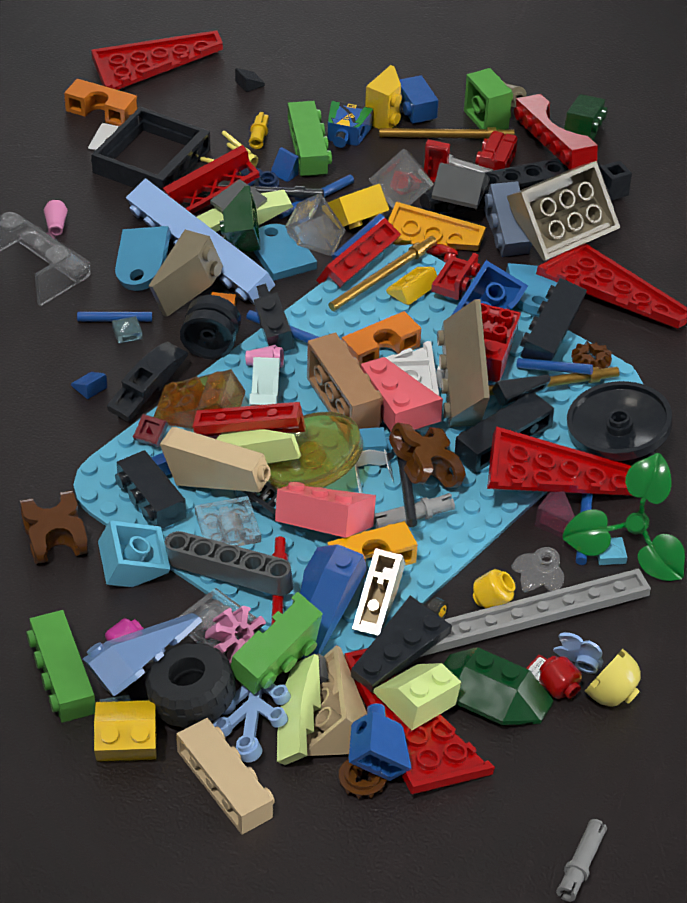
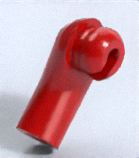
M436 244L427 250L428 254L444 256V262H447L450 256H458V251L455 248L444 244Z

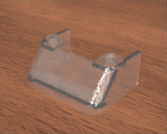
M6 212L0 216V251L18 241L50 264L35 273L38 305L42 306L90 276V262L43 228L14 212Z

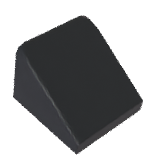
M240 68L235 69V81L246 92L265 86V82L255 72Z

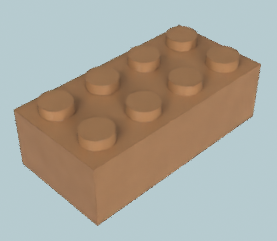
M336 332L308 340L307 379L350 444H352V429L379 428L382 423L380 414L381 405L383 404L382 395L371 384L369 375L367 373L364 374L358 359L351 355L346 342L342 341Z

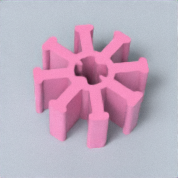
M241 606L233 613L231 608L226 609L213 618V622H216V624L205 632V639L211 638L221 641L214 648H217L222 653L227 651L230 665L232 656L254 635V631L266 624L262 616L247 624L248 612L251 610L247 606Z

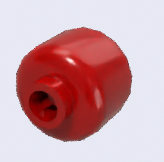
M552 656L541 665L539 669V682L552 697L556 699L567 697L570 699L580 691L581 686L579 684L582 680V673L569 658L565 656Z

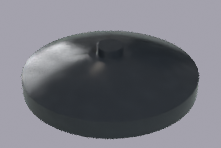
M629 381L608 382L584 391L572 402L567 413V429L572 442L583 452L613 461L630 460L655 451L667 440L672 429V411L667 399L657 390L647 385Z

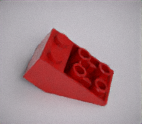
M481 303L488 381L497 382L501 381L506 368L521 312Z

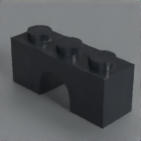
M620 160L600 166V172L610 200L628 196L632 173Z

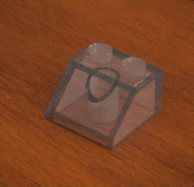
M402 149L369 179L373 186L380 183L385 199L392 208H394L396 202L412 205L434 185L421 165L406 149Z
M321 193L297 203L285 226L288 235L295 240L298 246L329 256L335 253L345 233L344 227Z

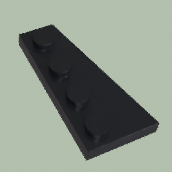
M410 595L352 667L351 677L365 686L370 692H373L374 688L387 682L451 634L452 625Z

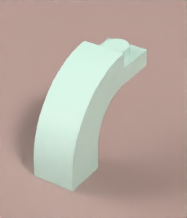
M253 357L250 406L278 404L279 358Z

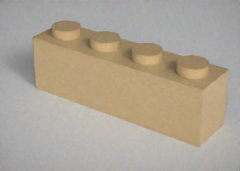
M206 718L177 733V752L241 835L273 818V804L275 801L272 793L268 788L261 786L254 770L251 767L245 766L241 761L238 750L234 746H229L222 730L218 726L214 727L210 720Z

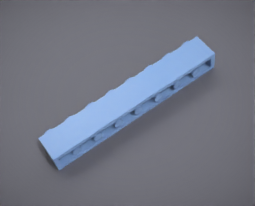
M146 178L126 197L131 205L129 210L137 218L143 217L144 222L149 227L168 226L171 231L170 239L174 245L185 229L210 236L223 265L221 274L218 276L220 282L227 289L231 287L235 289L237 296L244 302L249 300L254 304L253 300L259 298L256 286L266 283L268 291L275 286L271 276L265 269Z

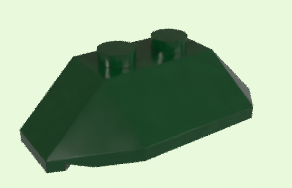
M476 647L450 654L443 664L461 681L456 704L501 725H517L530 722L532 724H541L553 705V699L530 670Z

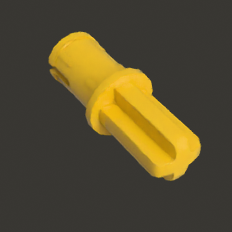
M259 112L254 124L250 128L251 137L249 145L254 149H260L263 146L264 137L268 134L269 116L265 115L264 112Z

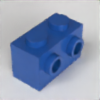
M422 75L400 79L402 95L400 105L403 108L404 114L409 117L411 122L420 123L436 119L439 100Z

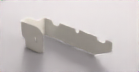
M365 450L353 454L359 493H363L359 478V466L367 464L381 466L387 464L390 476L394 482L391 463L386 451Z

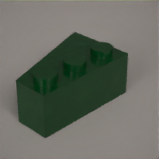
M579 94L567 111L564 130L588 136L594 141L598 128L601 127L602 121L606 119L608 107H604L606 99Z

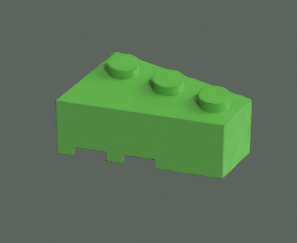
M298 591L291 597L293 600L292 605L283 614L277 611L272 616L275 622L265 632L261 633L258 630L232 656L231 668L234 677L254 695L262 688H269L279 674L283 671L285 673L289 672L299 658L303 655L309 656L317 646L316 640L323 613Z

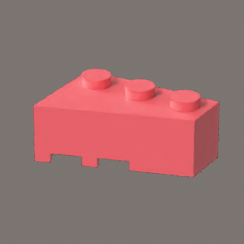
M385 357L361 364L364 374L367 373L369 375L371 384L382 395L383 404L381 405L380 414L390 431L396 423L410 424L416 430L441 422L443 398Z
M290 482L288 486L277 489L275 521L347 538L374 526L376 495L332 490L322 487L305 486L304 483Z

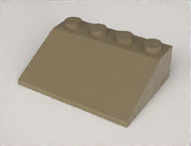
M597 161L578 166L507 196L515 220L543 261L620 228Z
M480 299L473 300L443 321L441 330L437 331V344L442 346L443 354L439 355L440 370H444L445 378L441 379L442 394H446L447 403L443 404L444 418L449 420V427L477 425L483 419L490 398Z

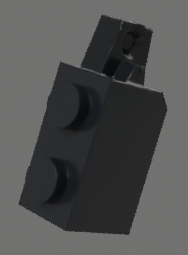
M266 283L256 286L259 298L253 301L267 346L276 345L277 347H282L283 351L294 349L291 329L278 293L270 294Z

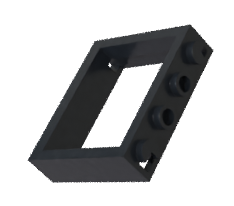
M139 107L91 154L92 172L136 188L146 178L164 192L163 188L186 176L200 161V158L210 151V131ZM142 131L185 145L158 175L115 160Z

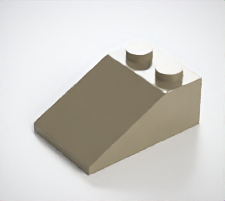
M185 229L149 284V288L163 316L168 317L213 284L216 277L221 274L223 265L210 236Z

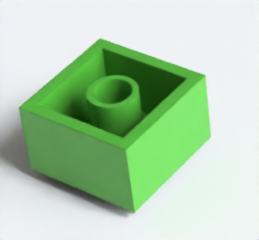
M491 68L467 74L464 112L479 129H487V127H496L499 130L508 129L511 118V100H513L512 90L505 85Z

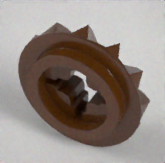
M588 341L584 345L577 344L576 348L572 350L571 358L573 363L592 364L593 367H598L599 369L608 368L611 365V351L607 350L606 345L599 346L597 341L594 344H590Z
M349 759L339 769L340 786L345 788L347 794H356L358 799L362 795H368L372 798L374 793L382 792L383 786L387 781L378 775L349 763ZM357 775L360 777L368 775V781L361 780L357 782Z

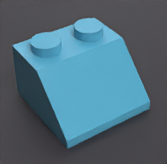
M109 521L98 540L107 585L134 587L169 573L170 565L160 526Z

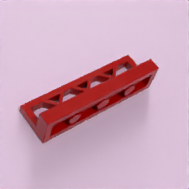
M241 145L165 186L163 190L165 194L178 204L183 202L191 203L185 209L193 214L210 205L211 199L239 179L248 184L259 178L260 173L250 162L248 150ZM246 168L251 172L246 176H237L238 172ZM222 181H231L226 187L218 186V183ZM203 191L211 192L206 198L198 197Z
M386 218L382 219L329 263L316 281L321 284L330 277L341 288L398 240L401 233Z
M300 402L197 410L193 423L194 433L217 439L223 432L265 429L283 433L305 432L306 430Z

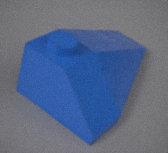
M486 260L452 315L475 299H480L481 303L511 310L517 305L528 285Z
M339 544L317 547L304 570L300 594L323 613L316 640L317 646L309 656L322 653L368 570L363 554ZM303 655V656L301 657V659H305V658H307V657H309V656H304V655Z

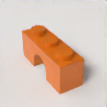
M76 79L64 93L65 109L67 112L86 117L93 110H105V123L121 126L137 110V95L81 79Z
M403 311L342 337L341 340L346 342L349 352L358 359L361 368L362 363L379 359V349L381 347L391 348L397 354L408 348L414 350L420 347L421 327Z

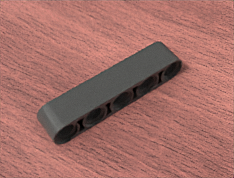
M182 531L172 532L165 538L164 542L169 563L175 568L276 596L287 595L294 588L291 566L285 559Z

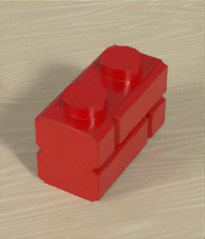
M493 131L489 139H484L482 152L478 151L475 164L493 170L509 168L517 151V136L511 134L504 135L503 132Z

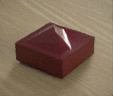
M142 414L133 438L135 441L159 448L168 423L167 421Z

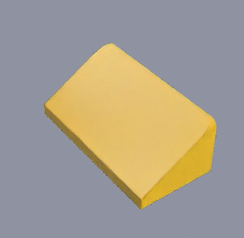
M416 267L386 289L387 294L406 305H410L431 290L432 283L437 277L435 268Z

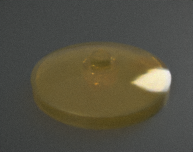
M317 412L304 415L305 432L289 433L295 435L301 456L299 459L267 463L271 472L267 482L277 489L288 486L290 482L304 483L305 486L323 488L339 480L354 467L363 450V438L357 424L348 416L335 412Z

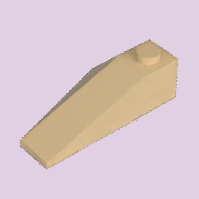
M338 645L324 655L329 680L320 684L321 709L313 712L314 732L307 735V756L349 754L351 725L354 721L367 714L354 679L351 677V672L342 649Z

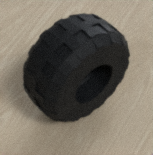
M186 643L170 648L159 661L153 663L145 681L148 699L156 707V716L169 725L188 728L206 718L210 721H215L228 709L236 693L235 677L228 658L217 648L202 643Z

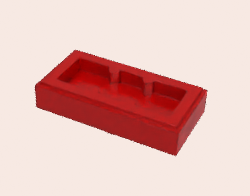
M427 140L423 181L435 182L439 164H449L450 144Z

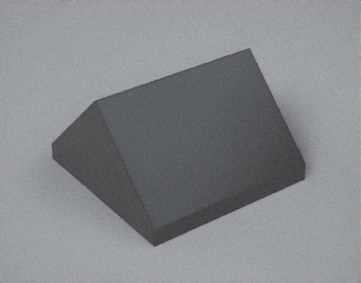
M440 163L432 192V199L477 209L488 186L490 177L485 172Z

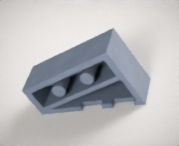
M518 181L490 184L489 192L485 194L484 213L495 238V246L499 249L502 257L529 254L532 243L515 220L507 199L508 195L520 191Z

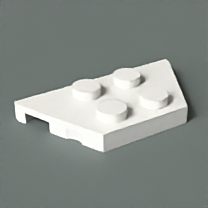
M431 341L424 342L423 348L413 351L411 348H408L399 354L385 357L439 396Z

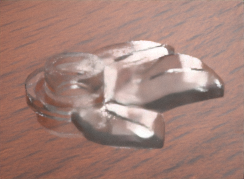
M542 547L535 553L520 555L515 559L511 567L514 571L521 573L520 581L524 592L536 589L543 584L551 592L561 589L564 582V573L559 567L560 556L555 549L550 547ZM549 557L551 558V560L545 562L542 560V558Z

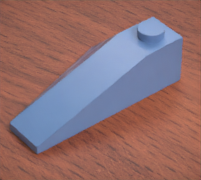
M190 613L106 641L103 644L99 642L87 651L88 655L83 660L101 686L115 696L145 673L142 668L145 664L159 661L164 656L163 653L168 644L173 646L179 643L202 620L194 613Z

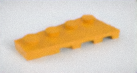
M399 202L395 203L388 220L401 233L398 240L393 243L394 245H414L417 242H423L430 236H434L437 244H444L459 250L478 251L486 232V227Z

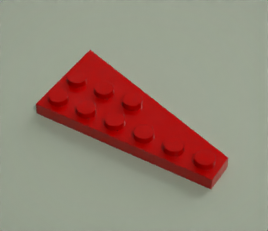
M210 31L92 49L91 54L103 86L118 90L223 50V42L218 31Z
M586 243L570 249L537 267V275L555 282L562 278L586 289V294L677 329L687 324L686 306Z
M496 426L492 439L487 489L631 495L625 481L627 472L632 466Z
M367 648L345 653L344 657L350 672ZM354 679L356 687L367 707L376 703L384 705L386 717L403 726L411 770L402 774V777L411 794L493 775L495 766L488 760L484 762L476 754L477 749L470 742L465 743L455 734L456 729L441 714L411 730L377 695L370 692L365 686Z

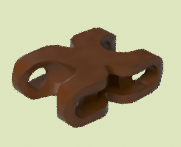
M396 423L393 426L389 436L390 444L395 454L407 461L404 471L412 483L425 485L429 476L433 475L439 479L444 487L459 488L466 475L465 468L460 458L454 452L447 450L450 446V441L441 428L429 427L425 436H422L410 424Z
M72 490L60 492L61 501L53 508L43 509L38 507L33 498L20 500L24 529L26 534L29 535L31 542L30 550L35 564L48 562L47 552L57 545L71 547L75 556L88 554L86 531L83 521L78 518L77 501Z

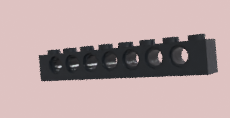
M556 158L485 172L490 177V180L477 209L432 199L435 182L421 184L420 204L424 210L445 216L481 210L485 207V194H488L490 184L518 181L520 190H523L570 169ZM597 160V164H598V167H599V170H600V166H602V165H601V164L599 163V161Z

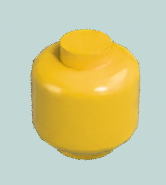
M493 569L475 580L473 584V599L478 606L485 609L506 604L513 599L515 583L507 572Z

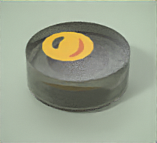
M436 597L430 601L427 608L445 619L448 612V602Z

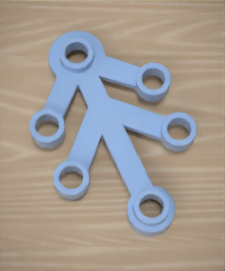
M273 683L269 688H262L255 695L243 685L236 691L231 705L222 715L231 714L235 710L236 705L249 695L248 700L228 718L220 717L213 722L214 727L218 726L226 737L246 717L243 736L236 743V749L243 762H253L262 754V747L256 738L259 713L266 717L273 727H281L288 721V716L282 707L273 708L261 699L262 694L267 693L272 696L277 705L287 703L291 698V694L285 685L276 686Z

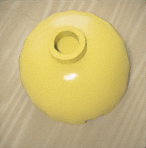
M622 649L587 687L585 692L599 704L608 707L617 706L623 701L629 704L640 692L636 688L641 679V671L637 662Z

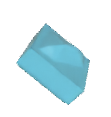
M622 537L611 538L609 547L603 553L597 555L599 565L626 564L627 554Z

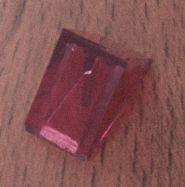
M564 491L550 492L538 506L535 526L560 538H563V532L567 524L575 517Z

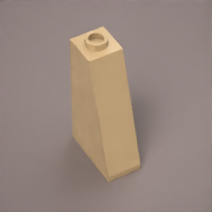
M172 427L160 443L177 486L260 492L271 476L270 467L267 465L263 453L184 429Z

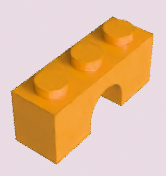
M405 521L327 542V546L339 544L363 554L365 562L367 558L373 557L376 548L403 555L406 563L405 566L416 563L418 544Z

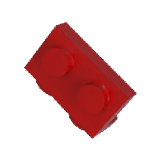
M473 253L468 261L450 256L433 281L431 292L459 300L463 292H466L469 288L472 278H475L480 270L478 254Z

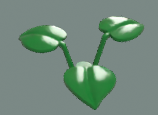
M656 453L635 463L626 475L625 483L629 493L634 497H642L639 511L630 514L626 522L607 526L608 518L604 512L595 509L583 511L567 524L562 537L565 542L580 553L596 556L603 553L611 543V536L608 531L627 527L628 531L633 534H642L648 544L638 552V561L642 569L657 579L674 581L684 577V547L678 538L669 534L657 535L651 541L647 532L649 518L644 513L646 499L653 504H659L668 497L671 491L672 479L669 466L660 453Z

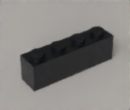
M562 278L559 279L556 286H550L545 297L548 301H542L537 312L540 315L539 318L534 316L528 330L531 333L526 332L522 338L520 346L524 348L520 356L521 358L553 360L587 292L586 289Z
M532 391L524 397L518 398L507 407L499 409L487 419L481 420L467 431H462L456 436L454 453L460 458L461 462L477 473L490 465L492 439L496 426L536 437L552 427L554 407Z

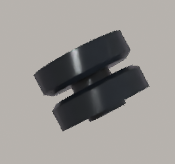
M215 295L199 296L188 307L185 320L180 329V340L188 351L200 358L214 360L230 354L234 347L236 335L241 325V315L237 307L225 298Z

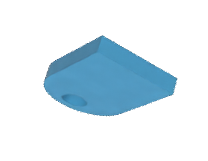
M269 224L259 228L261 250H256L254 253L273 281L317 269V260L293 228L282 224Z
M168 226L122 230L115 273L124 288L134 291L149 288V284L167 258L171 235ZM143 275L140 280L133 281L135 277Z
M508 263L506 272L528 285L516 306L524 312L538 315L537 312L542 301H548L545 297L550 286H556L558 282L537 275L538 266Z

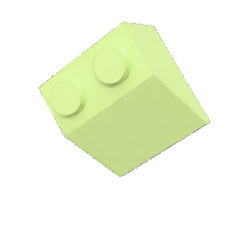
M442 663L417 664L374 688L373 693L411 730H414L456 705L461 681Z

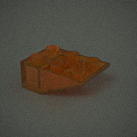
M232 369L221 372L217 371L209 375L193 377L180 382H171L164 387L154 417L167 421L168 425L193 429L197 410L241 407L246 391Z

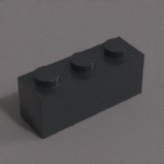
M145 450L117 461L116 482L121 489L124 488L132 504L134 506L138 505L142 510L143 517L148 523L151 522L153 526H160L163 529L186 519V499Z

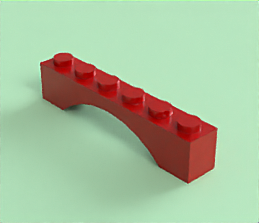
M542 94L516 98V107L514 108L516 120L570 170L597 161L598 145L588 136L566 131L552 123L550 120V102Z

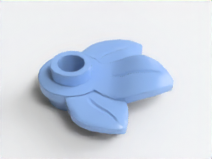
M560 633L559 639L563 646L553 649L556 654L569 658L570 661L575 662V666L585 673L594 674L602 667L603 660L601 657L603 653L598 645L590 640L583 641L578 635L573 633Z

